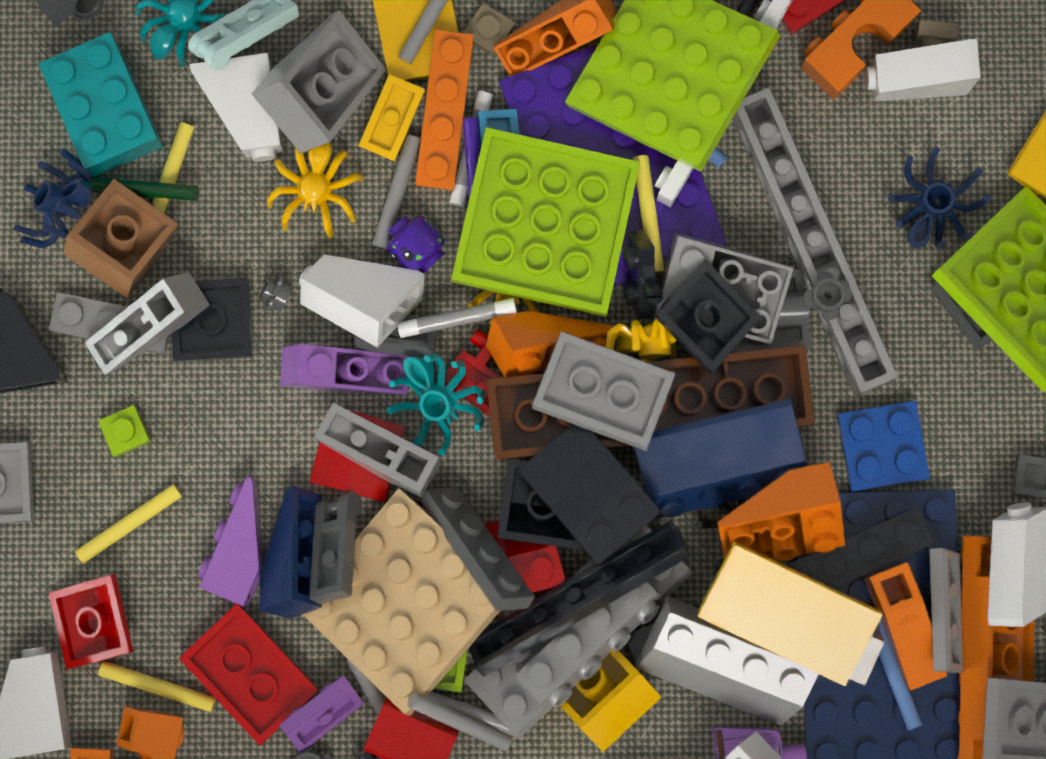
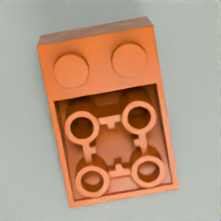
M830 462L789 470L717 522L724 560L734 541L775 561H788L796 556L814 552L826 553L837 547L845 546L841 502Z

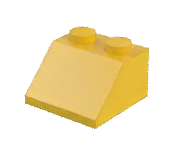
M611 651L601 661V667L592 677L587 680L582 679L571 689V696L560 707L592 742L604 752L662 697L619 651Z

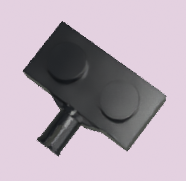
M645 229L629 231V247H624L623 251L625 268L629 271V281L623 284L624 300L626 305L632 306L638 319L654 318V304H659L664 298L662 296L664 293L659 287V281L655 277V247Z

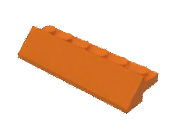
M963 536V549L961 551V562L963 565L961 604L964 671L959 673V683L961 685L960 710L958 714L960 746L957 759H983V736L986 715L985 698L988 678L1034 682L1035 620L1024 627L989 626L988 601L992 537Z

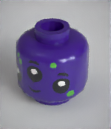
M404 216L388 231L393 238L388 242L387 250L403 268L419 270L424 274L445 254L442 250L445 244L444 237L424 216H416L411 221Z

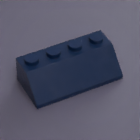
M791 399L654 431L647 451L635 447L646 494L661 511L655 517L656 519L676 517L684 512L701 508H715L723 503L750 499L789 470L808 466L804 444Z

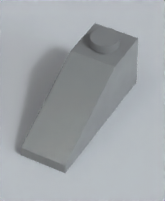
M189 272L163 278L84 343L104 375H108L183 327L210 304Z
M332 403L314 436L315 440L419 499L422 498L425 490L429 488L440 467L438 456L335 403Z

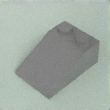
M340 10L331 14L271 69L252 92V95L298 151L303 153L331 142L387 69Z

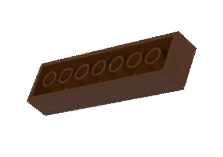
M805 345L730 353L711 374L694 357L646 362L675 373L654 431L791 399L799 428L815 425ZM545 373L486 380L494 461L534 457L573 425L567 421L532 409L534 399ZM592 431L607 449L631 447V445Z

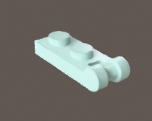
M252 0L195 33L189 40L188 49L197 57L204 58L205 62L215 70L223 69L228 64L231 56L250 47L253 43L298 18L297 4L291 0Z

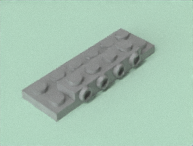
M645 525L623 543L618 550L652 530ZM590 559L574 576L593 566L595 563L592 561V559ZM680 562L485 677L475 669L464 681L519 740L552 707L557 708L564 704L572 694L571 689L579 681L592 677L601 667V661L611 651L616 652L624 647L631 637L630 633L640 623L646 624L651 621L659 612V605L666 599V596H670L693 573L683 562Z

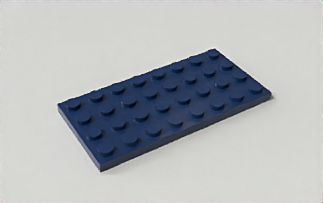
M955 490L838 493L841 502L844 539L919 507L935 544L833 589L875 608L863 578L897 564L908 562L932 626L930 549L945 548L958 552ZM809 554L797 556V560ZM879 656L865 685L848 679L846 685L843 686L818 674L803 705L807 759H957L960 746L958 714L960 710L961 685L959 683V673H947L948 676L910 691L923 724L907 730Z

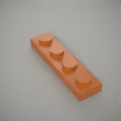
M435 30L415 186L454 190L474 39L473 34Z

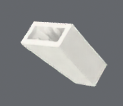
M968 39L876 54L871 62V67H866L865 69L867 90H873L874 101L967 95L980 79L977 39Z
M268 53L230 58L228 64L220 70H215L206 62L190 64L191 73L246 158L252 157V161L257 162L268 161L276 158L275 153L284 152L281 129L252 95V92L273 69Z
M324 254L313 266L309 265L300 276V304L378 348L398 327L397 323L402 322L422 301L425 274L417 270Z
M1028 502L1008 506V512L997 517L992 522L988 601L989 626L1024 627L1046 613V507L1032 508L1031 503Z
M45 646L21 650L22 658L10 660L0 695V759H11L72 747L58 653L46 654Z

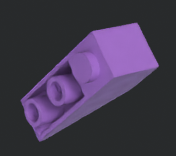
M306 344L287 346L282 348L280 387L407 395L408 386L402 384L390 387L389 382L399 377L408 378L404 371L403 363L405 358L409 356Z
M246 477L244 484L238 482L233 490L229 504L234 507L228 521L225 519L221 520L214 535V541L218 542L212 557L206 556L198 573V578L202 579L199 588L239 605L249 607L260 582V571L264 558L258 481Z

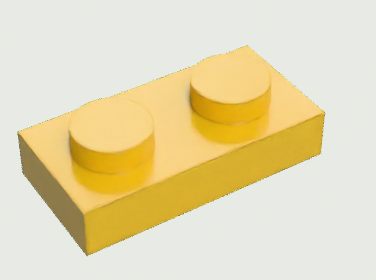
M389 74L358 146L395 162L426 90Z

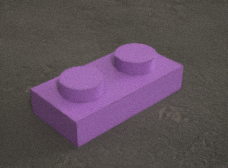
M342 676L337 681L325 686L320 694L303 707L294 710L279 726L298 751L302 753L364 705V703L347 679Z

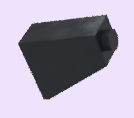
M0 288V394L68 383L66 373L16 297L8 292L3 293V288Z

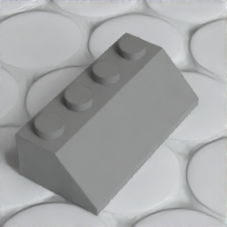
M666 596L637 659L636 669L781 726L803 707L818 673L698 617L697 612L699 608Z

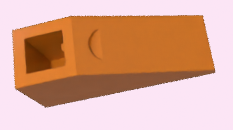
M561 0L493 45V49L510 76L527 70L531 71L612 31L615 25L614 18L618 11L611 0Z
M525 311L493 317L486 347L504 377L530 375L546 371L561 331L605 347L607 332L614 325Z
M908 562L897 564L863 578L875 608L880 610L883 615L881 622L909 690H914L948 676L947 673L933 671L932 626Z

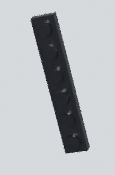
M672 519L611 554L600 564H594L532 601L529 608L518 609L485 628L469 647L476 670L485 677L689 558L690 553L679 528Z

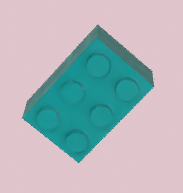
M111 32L38 63L81 164L90 172L91 177L102 175L164 147L121 47Z

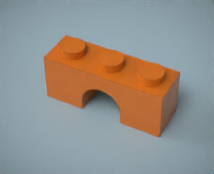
M858 0L861 4L852 13L846 9L833 21L830 27L834 31L825 40L818 36L804 50L803 54L806 58L801 69L835 100L862 73L866 66L855 54L852 47V39L859 34L869 33L880 38L889 47L916 20L921 12L911 0Z
M124 706L116 745L129 751L137 752L141 759H175L177 748L181 746L184 738L183 718L168 712Z

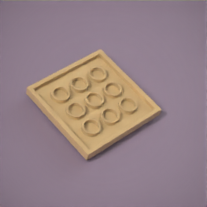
M399 488L355 539L352 596L322 603V608L302 615L405 715L411 716L415 710L408 707L410 696L416 692L427 697L500 611L494 609L447 541L443 528L408 493Z

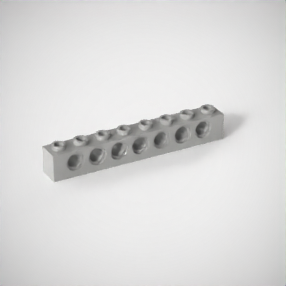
M770 87L745 97L732 120L798 269L802 270L803 281L807 290L814 288L820 273L829 272L833 275V279L838 280L843 286H848L852 291L851 299L848 302H843L838 309V316L835 319L826 320L822 317V312L817 308L816 310L854 397L892 382L898 376ZM826 292L824 298L826 300L831 299V294Z

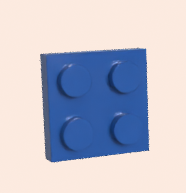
M916 401L838 413L836 415L850 492L930 479Z

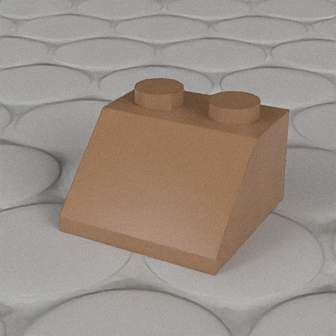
M113 179L68 233L63 254L128 299L157 261L177 229L178 223Z

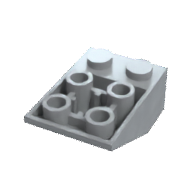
M674 232L664 267L665 272H663L659 284L660 289L664 293L662 295L664 298L659 304H654L655 312L659 310L669 294L706 260L761 316L759 321L745 335V338L772 344L794 268L723 245Z

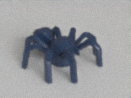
M935 147L928 158L926 166L928 186H925L913 178L911 171L913 157L908 156L904 166L906 181L921 193L898 195L890 193L887 198L891 204L907 201L919 202L895 224V228L901 229L909 220L923 211V214L910 225L906 234L912 248H920L927 245L932 234L933 221L937 218L935 247L938 250L943 249L946 246L943 242L945 216L949 218L961 239L969 240L972 237V233L964 230L952 209L971 212L981 208L990 201L991 197L988 194L979 201L968 205L955 201V197L965 192L980 177L982 169L976 168L961 185L952 190L951 185L953 182L943 183L944 177H941L939 182H935L934 165L940 149Z
M64 148L60 150V154L68 160L66 165L76 171L74 175L68 177L62 171L40 161L37 167L57 176L61 181L55 184L47 180L39 188L26 183L23 188L24 191L35 195L33 208L44 214L42 217V229L36 231L17 224L13 229L36 238L51 235V237L42 241L22 236L19 240L21 243L46 248L54 244L58 237L66 238L69 231L61 218L66 215L74 219L82 218L81 212L73 206L83 208L87 207L90 203L93 192L92 186L89 185L91 174L82 166L78 158Z

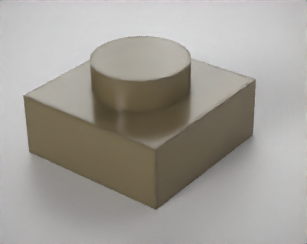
M482 3L463 33L473 34V45L496 58L497 54L493 49V45L510 35L516 27V22L487 4Z
M919 20L914 28L913 44L925 47L955 42L958 39L959 24Z

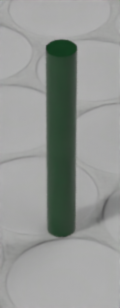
M91 177L89 185L92 186V193H102L113 179ZM115 179L140 197L197 201L199 198V187L197 185Z

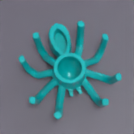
M142 0L138 2L135 11L138 17L146 6L166 12L163 16L149 19L143 25L139 32L141 42L146 43L147 32L151 27L168 22L169 24L159 27L152 32L150 39L151 54L157 60L166 58L173 50L177 33L180 31L176 56L181 67L186 65L184 50L189 32L194 31L197 33L202 30L199 26L200 22H216L227 15L201 14L214 0H203L199 5L197 3L200 0H167L169 2L168 5L156 0Z
M434 352L424 357L413 356L405 358L403 368L408 378L399 377L391 380L389 386L396 387L403 384L410 387L420 398V402H400L389 406L386 412L392 415L402 410H421L425 417L419 434L412 442V444L418 447L426 439L431 421H436L444 434V442L438 451V454L443 456L451 445V432L443 419L445 418L448 424H452V416L456 420L460 416L458 411L468 412L477 419L474 424L475 431L481 430L485 423V418L480 410L474 406L458 403L457 400L476 393L478 394L477 402L483 404L486 391L477 386H470L455 393L453 392L454 388L466 374L463 360L451 362V366L459 368V370L448 385L445 386L446 366L439 354ZM433 361L438 365L437 384H435V369L433 363H431Z

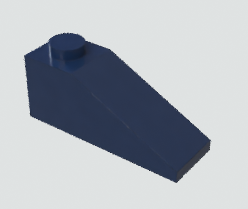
M293 485L287 487L260 571V611L291 619L322 608V604L309 599L315 507L317 502L322 500V495Z

